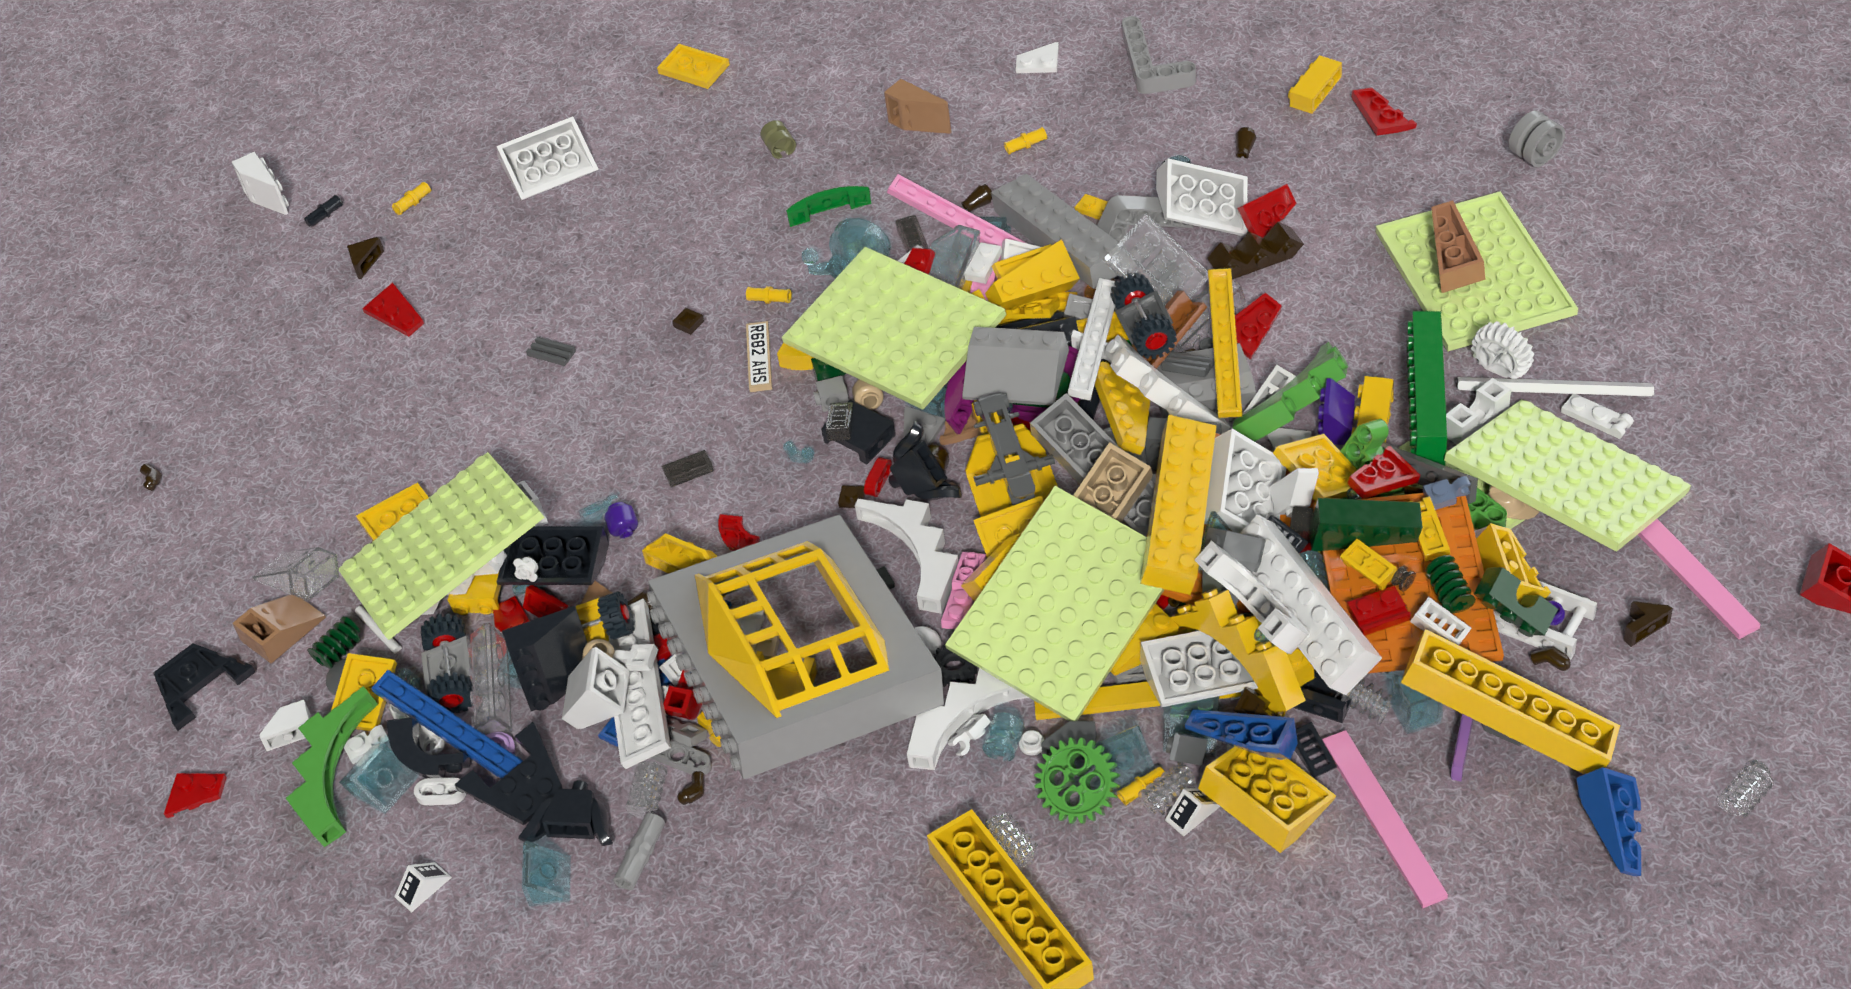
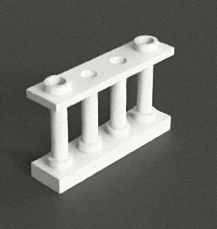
M1539 581L1542 587L1547 586L1551 591V594L1546 598L1547 601H1556L1562 605L1564 610L1574 614L1563 633L1548 628L1545 636L1533 635V637L1520 633L1518 631L1519 627L1500 618V613L1493 610L1499 633L1540 649L1555 647L1565 653L1571 660L1575 654L1577 642L1573 635L1583 617L1594 620L1597 603L1586 597L1575 595Z

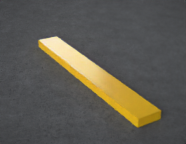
M1231 268L1208 270L1218 418L1242 417Z
M1148 682L1105 686L1098 689L1082 715L1160 706ZM1241 692L1192 702L1241 697ZM1034 701L1036 720L1062 718Z

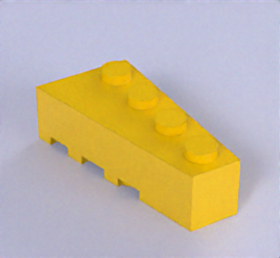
M1061 239L993 282L985 295L989 302L1006 310L1071 290L1080 277Z

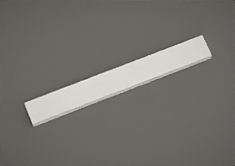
M1102 278L1098 280L1069 385V396L1091 400L1115 309L1110 295L1112 293V286L1116 287L1115 281Z
M1458 377L1457 387L1459 390L1477 391V389L1492 378ZM1494 378L1511 389V392L1627 396L1654 395L1652 383Z

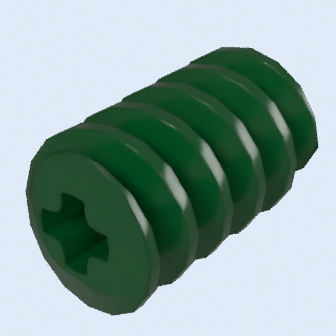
M1443 555L1434 559L1427 566L1426 576L1430 579V584L1434 587V592L1438 595V600L1442 603V607L1450 613L1463 612L1472 607L1476 599L1471 595L1472 591L1467 587L1468 583L1463 579V573L1459 571L1458 564L1454 563L1455 558L1450 555Z
M343 616L340 622H336L333 625V629H329L326 635H322L319 638V642H315L312 648H308L307 651L321 666L332 669L333 665L330 660L339 662L338 653L342 656L347 655L344 647L352 650L354 648L352 640L356 643L361 642L358 636L360 629L351 619Z

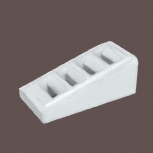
M1430 597L1426 599L1410 621L1423 631L1425 629L1457 645H1460L1471 630V627ZM1429 613L1431 614V617L1427 618L1425 614ZM1436 618L1441 620L1438 625L1433 622ZM1445 623L1450 625L1447 631L1442 629ZM1456 628V629H1458V630H1460V631L1458 632V634H1457V635L1455 636V638H1454V637H1453L1452 635H1450V634H1451V633L1453 632V630Z

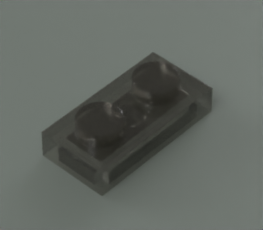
M705 450L661 466L670 488L714 471Z

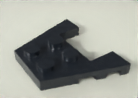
M192 643L154 671L153 674L170 714L172 724L179 731L196 718L193 711L184 704L187 699L222 673L226 674L236 685H240L255 673L253 666L245 663V665L241 664L232 657L225 658L218 655L216 651Z
M533 722L515 735L516 741L530 756L489 788L473 770L454 784L459 792L474 797V800L495 808L497 812L522 825L530 821L534 812L543 801L554 796L556 790L563 789L536 725Z

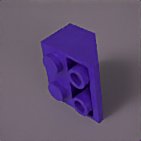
M1327 378L1326 388L1321 389L1320 402H1324V404L1319 405L1318 419L1323 421H1319L1318 435L1325 434L1333 444L1345 445L1352 433L1355 396L1332 378Z

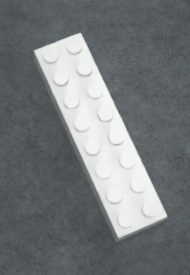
M1257 514L1240 532V534L1266 540L1261 564L1257 572L1252 574L1308 630L1309 635L1298 648L1329 688L1347 695L1382 657L1275 523Z

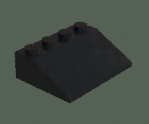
M533 526L505 548L504 552L507 556L499 570L497 585H592L606 560L609 544L604 527ZM529 557L537 563L538 570L535 574L538 578L536 581L531 582L529 579H518L515 576L516 566L513 564L515 559Z
M575 606L502 630L530 711L544 710L561 699L566 694L568 676L582 661L583 649L587 644V640Z

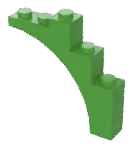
M1329 342L1322 345L1315 358L1299 375L1266 401L1242 415V417L1234 420L1232 428L1255 442L1294 420L1296 411L1320 398L1321 389L1326 388L1327 378H1332L1338 382L1346 377L1348 364L1336 346L1332 347Z
M364 686L354 692L324 718L317 712L298 727L312 747L292 762L306 782L296 788L293 793L286 797V800L324 847L346 832L338 818L333 796L335 769L341 751L351 733L362 719L378 705Z

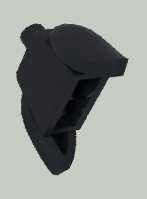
M917 421L914 422L909 433L897 444L893 451L892 458L894 464L890 466V471L893 475L889 476L888 479L890 486L895 489L901 487L906 495L914 494L923 500L962 498L960 487L953 482L945 481L947 476L926 442L923 440L919 443L924 429Z
M581 780L574 781L572 789H558L554 796L543 801L518 837L520 841L532 843L545 835L552 838L595 839L596 836L601 846L613 845L609 835L607 809L600 799L594 797L593 791L587 790L588 784Z

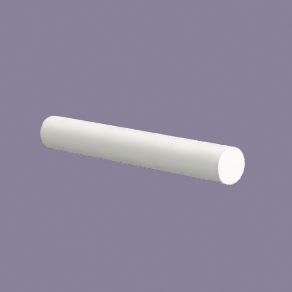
M358 606L355 609L358 617L394 654L402 649L393 638L388 640L370 614L362 606Z

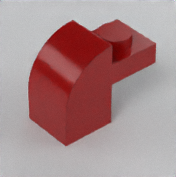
M682 670L677 687L669 685L663 705L667 715L694 720L697 718L703 704L702 702L697 703L693 693L694 688L687 685L684 677L685 671Z

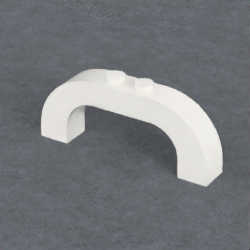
M1213 541L1195 559L1208 575L1232 592L1262 623L1258 629L1278 648L1288 654H1292L1309 635L1304 625L1258 578Z

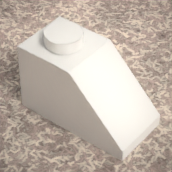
M1297 468L1269 487L1276 515L1296 517L1301 514L1302 510L1310 506L1319 474L1318 469Z
M304 700L280 707L260 733V739L266 751L305 739L298 727L311 718L310 711Z

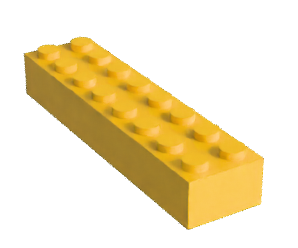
M1168 415L1160 444L1140 584L1191 595L1198 576L1199 564L1195 559L1201 552L1217 425Z
M1424 630L1412 650L1401 680L1402 684L1584 775L1602 767L1606 768L1610 763L1620 725L1429 630Z
M972 809L927 835L930 854L1033 989H1079L1094 980L1092 961Z

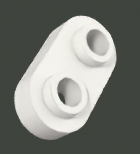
M427 778L419 781L414 787V795L422 805H454L461 802L465 798L466 793H461L455 788L454 784L460 780L459 778Z

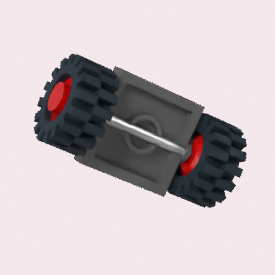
M1128 273L1127 278L1121 276L1120 282L1117 280L1114 282L1116 287L1112 286V293L1110 295L1117 309L1115 312L1131 344L1134 343L1141 356L1144 355L1147 359L1150 356L1152 359H1156V355H1159L1160 358L1163 357L1162 353L1166 352L1168 354L1171 352L1169 347L1174 348V342H1177V335L1172 326L1173 321L1157 290H1153L1149 280L1143 274L1134 273L1132 277L1131 273Z

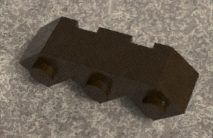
M1277 222L1264 238L1249 232L1236 248L1220 242L1207 257V260L1214 269L1231 268L1233 280L1293 258L1304 243L1291 227Z

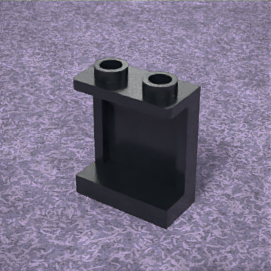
M849 400L821 428L824 443L828 444L833 440L859 454L860 461L866 465L896 436L893 421L852 400Z
M1314 669V679L1300 687L1306 701L1293 708L1343 723L1361 681L1345 695L1329 688Z

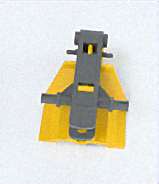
M1001 393L973 400L972 403L973 417L976 421L974 428H978L980 433L984 435L977 436L965 473L980 517L1041 495L1043 500H1045L1054 486H1057L1050 466L1055 464L1053 455H1046L1045 448L1035 439L1024 424L1013 426L1011 418L1018 417L1019 413H1008L1007 408L1010 407L1006 394Z

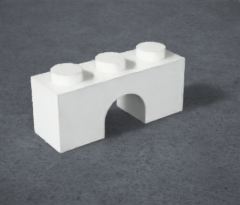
M1494 378L1477 389L1476 398L1470 408L1460 403L1446 414L1447 438L1455 444H1459L1509 409L1511 389Z

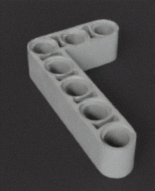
M1128 16L1122 20L1123 40L1138 92L1149 94L1195 85L1196 65L1193 62L1182 61L1153 66L1140 19L1135 16Z
M1122 195L1114 196L1108 201L1097 225L1120 243H1122L1130 225L1194 227V225L1165 219L1159 197Z

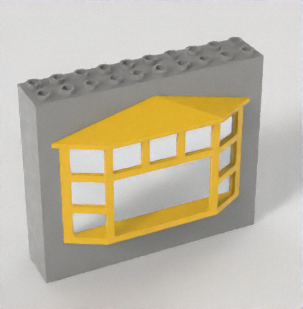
M840 514L648 581L650 591L647 592V598L650 605L653 606V609L650 610L651 618L654 624H659L658 628L662 639L667 638L668 649L671 655H676L675 659L679 670L685 671L684 677L689 687L693 686L694 697L697 703L702 702V710L706 720L711 719V726L715 736L721 737L720 743L724 753L730 754L732 768L734 771L739 770L743 780L944 705L940 666ZM815 564L855 628L796 648L758 583ZM750 587L757 601L735 609H729L722 596ZM763 610L772 626L745 635L736 619ZM779 636L788 652L760 661L751 645ZM861 637L877 664L851 674L848 672L838 645ZM830 649L841 678L814 687L802 658ZM794 662L805 691L777 700L766 671Z

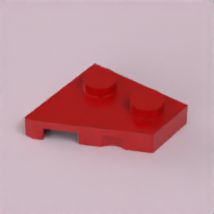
M177 773L164 811L165 817L171 818L180 811L192 810L204 803H211L221 799L227 779L226 775Z

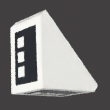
M1184 788L1165 821L1181 835L1185 836L1220 806L1198 788Z
M435 862L408 865L395 898L412 913L452 877Z

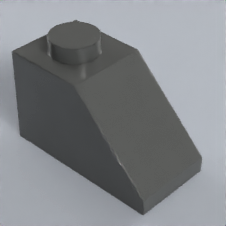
M1085 720L1069 721L1042 742V755H1052L1050 746L1060 749V740L1064 741L1066 745H1068L1069 738H1074L1076 744H1078V740L1082 737L1086 740V746L1090 740L1096 742L1095 722ZM1080 755L1075 759L1085 761L1083 755Z

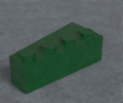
M1318 498L1309 526L1311 552L1347 549L1356 539L1368 547L1418 542L1423 528L1420 502Z

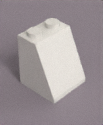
M597 647L592 648L568 676L562 719L576 729H583L623 714L630 671Z

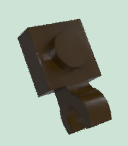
M1245 688L1233 710L1236 713L1281 717L1277 713L1268 710L1270 702L1251 688Z

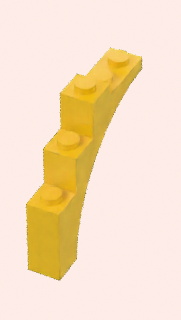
M1217 588L1202 593L1203 598L1194 602V605L1187 604L1177 609L1178 613L1170 617L1179 627L1185 626L1199 630L1225 646L1251 675L1263 697L1270 702L1268 706L1270 711H1287L1306 701L1287 653L1276 645L1271 644L1270 641H1265L1262 632L1258 629L1259 624L1255 616L1244 617L1243 614L1238 615L1229 590L1219 592Z

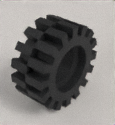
M945 644L942 645L943 650L940 648L936 649V654L933 653L932 656L941 668L942 685L944 688L947 684L949 687L950 682L969 683V679L972 681L975 679L977 666L948 650ZM951 661H960L964 665L962 668L954 671L945 669L946 664Z

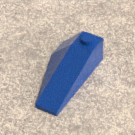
M1192 710L1185 723V729L1263 757L1279 760L1291 759L1298 744L1294 718Z
M1604 767L1577 777L1578 796L1581 799V803L1618 870L1623 874L1641 876V846L1634 839V834L1641 832V824L1634 819V810L1641 811V800L1636 778Z

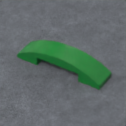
M846 186L810 195L786 210L789 226L792 227L809 222V215L849 204L851 209L871 204L869 188L864 186Z

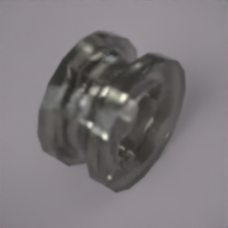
M1403 565L1395 572L1391 584L1399 586V590L1404 592L1412 585L1416 573L1408 571V567Z

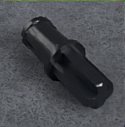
M334 195L323 204L317 205V209L307 215L304 221L309 227H312L325 217L329 218L332 212L343 206V202L337 195Z

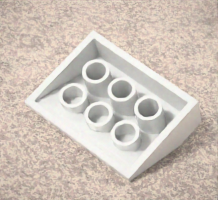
M574 117L497 146L498 158L521 200L598 170Z
M1167 159L1157 169L1156 190L1165 219L1244 237L1247 235V227L1237 209L1247 204V176Z
M1230 429L1216 437L1204 524L1211 528L1240 533L1257 514L1266 519L1274 515L1280 520V515L1275 514L1269 487L1285 477L1286 467L1280 463V460L1273 452L1234 429Z
M1201 631L1141 642L1140 662L1146 680L1161 707L1242 692L1245 688L1258 689L1253 678L1240 661L1225 646Z

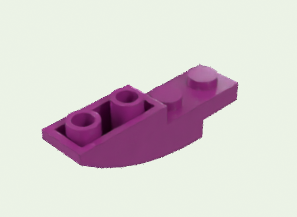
M967 360L949 380L945 395V418L956 434H961L972 413L973 400H964L962 397Z

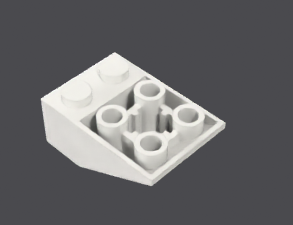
M252 152L232 161L242 189L251 202L284 215L288 214L286 207L289 204L285 196H281L282 186L278 179L275 180L273 172L270 168L268 169L263 158L259 159L256 153Z

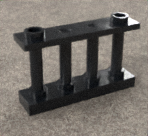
M1065 310L1056 311L1051 318H1026L999 324L995 327L1064 332L1067 342L1071 341L1073 330L1078 331L1076 317H1063Z

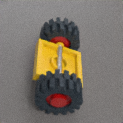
M620 591L575 606L587 643L596 639L609 642V635L611 639L615 640L634 633L635 623L632 620L634 617L630 612L631 608L628 606L627 599H624V595Z

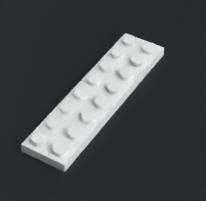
M644 599L629 605L631 608L630 612L634 617L632 618L635 623L634 633L615 640L611 639L609 635V642L614 647V651H630L633 644H654L649 608ZM655 658L651 671L629 672L624 713L614 716L620 762L625 769L671 748L657 658Z

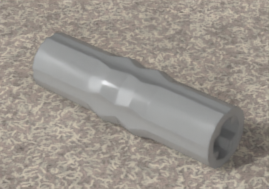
M652 813L645 814L613 879L618 887L627 890L634 889L665 825L664 820L660 816Z

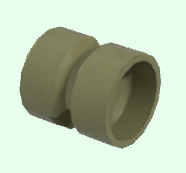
M773 120L763 126L760 133L761 139L774 158H782L780 154L782 151H785L787 155L795 151L796 142L781 121Z

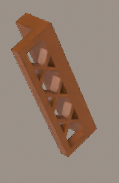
M1177 291L1165 306L1173 321L1172 326L1177 335V342H1174L1175 346L1207 308L1204 302H1192L1184 291ZM1163 352V357L1160 358L1159 355H1156V359H1152L1151 356L1149 359L1145 358L1144 355L1142 357L1157 369L1168 354Z

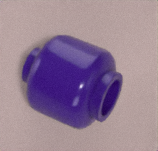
M617 502L608 507L604 520L609 533L615 537L619 536L621 539L632 536L633 531L638 527V520L632 506L624 502Z

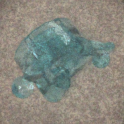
M848 218L839 222L830 236L829 248L832 257L829 262L815 264L818 261L819 255L812 248L805 249L802 252L801 258L804 264H807L809 274L831 275L836 279L864 247L889 257L891 244L888 236L877 225L860 218Z

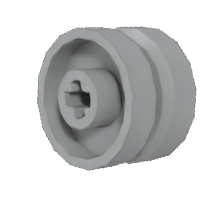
M1534 110L1523 116L1515 125L1509 138V149L1518 157L1524 158L1527 163L1539 168L1553 159L1558 153L1565 138V129L1540 111Z

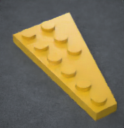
M1101 362L1095 387L1117 445L1124 451L1141 455L1146 442L1150 399L1146 398L1138 387L1118 376L1109 363Z

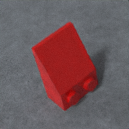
M1830 543L1812 554L1800 595L1816 605L1851 614V555Z

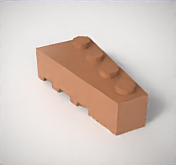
M1454 201L1431 207L1441 293L1486 280L1484 260Z

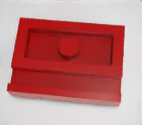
M1395 586L1347 602V610L1364 636L1411 620V613L1406 609V604Z

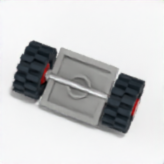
M438 614L436 619L432 616L429 618L430 622L425 620L423 622L424 625H421V640L425 651L421 653L425 691L429 698L451 713H460L461 710L464 712L468 711V707H472L474 702L471 680L475 679L471 642L466 636L465 624L456 615L450 618V614H446L445 617Z

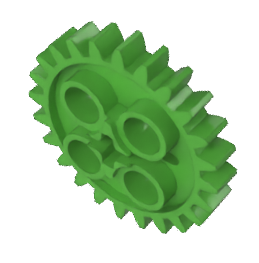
M1082 737L1078 740V744H1076L1074 738H1069L1068 745L1060 740V749L1050 746L1052 755L1043 754L1042 756L1046 763L1037 764L1042 769V773L1034 774V776L1041 779V783H1037L1034 787L1043 791L1037 795V798L1046 799L1042 807L1050 808L1052 806L1050 815L1055 816L1059 813L1060 821H1064L1067 816L1071 824H1074L1077 817L1081 824H1085L1086 816L1091 821H1096L1095 813L1097 812L1104 816L1105 813L1102 807L1112 808V804L1108 801L1109 798L1118 797L1112 792L1113 788H1120L1119 784L1114 783V779L1120 777V774L1112 772L1117 763H1109L1108 761L1111 759L1112 754L1106 753L1102 755L1105 747L1100 745L1095 749L1096 742L1090 740L1087 746L1086 740ZM1083 755L1085 759L1084 766L1077 769L1074 765L1075 759ZM1091 766H1096L1095 770L1087 773L1091 769ZM1058 772H1063V783L1056 785L1054 782L1055 775ZM1075 775L1081 777V778L1079 779V782H1080V785H1079V786L1074 785V783H1075V779H1074ZM1098 776L1101 784L1098 789L1092 790L1090 781L1093 777ZM1068 788L1062 796H1059L1060 791ZM1077 792L1080 796V801L1078 805L1072 806L1070 804V796Z

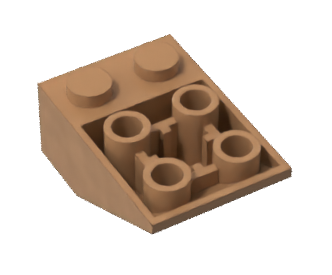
M899 79L884 92L889 123L903 130L951 133L948 102L903 79Z
M293 593L250 608L232 624L244 644L269 663H273L324 620L326 616Z

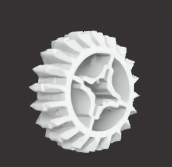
M1497 321L1494 324L1489 322L1480 328L1473 337L1471 350L1474 352L1473 357L1478 359L1477 364H1481L1484 369L1502 377H1510L1511 379L1522 377L1527 373L1534 361V352L1531 351L1533 346L1527 344L1528 338H1523L1521 332L1515 331L1514 326L1510 328L1506 323L1501 325Z

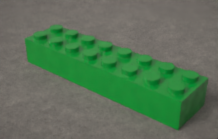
M1413 311L1412 321L1407 323V335L1411 336H1408L1406 352L1408 353L1407 368H1409L1407 382L1410 383L1408 384V399H1410L1408 413L1411 414L1409 416V430H1411L1410 446H1414V448H1410V453L1445 466L1447 420L1441 311Z

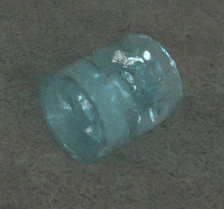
M1009 713L995 714L982 746L984 753L993 759H997L998 756H1004L1003 761L1009 762L1013 760L1018 748L1017 743L1020 741L1025 728L1022 720Z

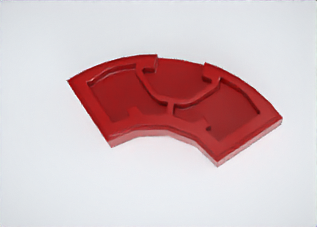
M719 515L718 528L720 536L730 550L736 551L760 542L759 536L751 535L744 529L742 516Z

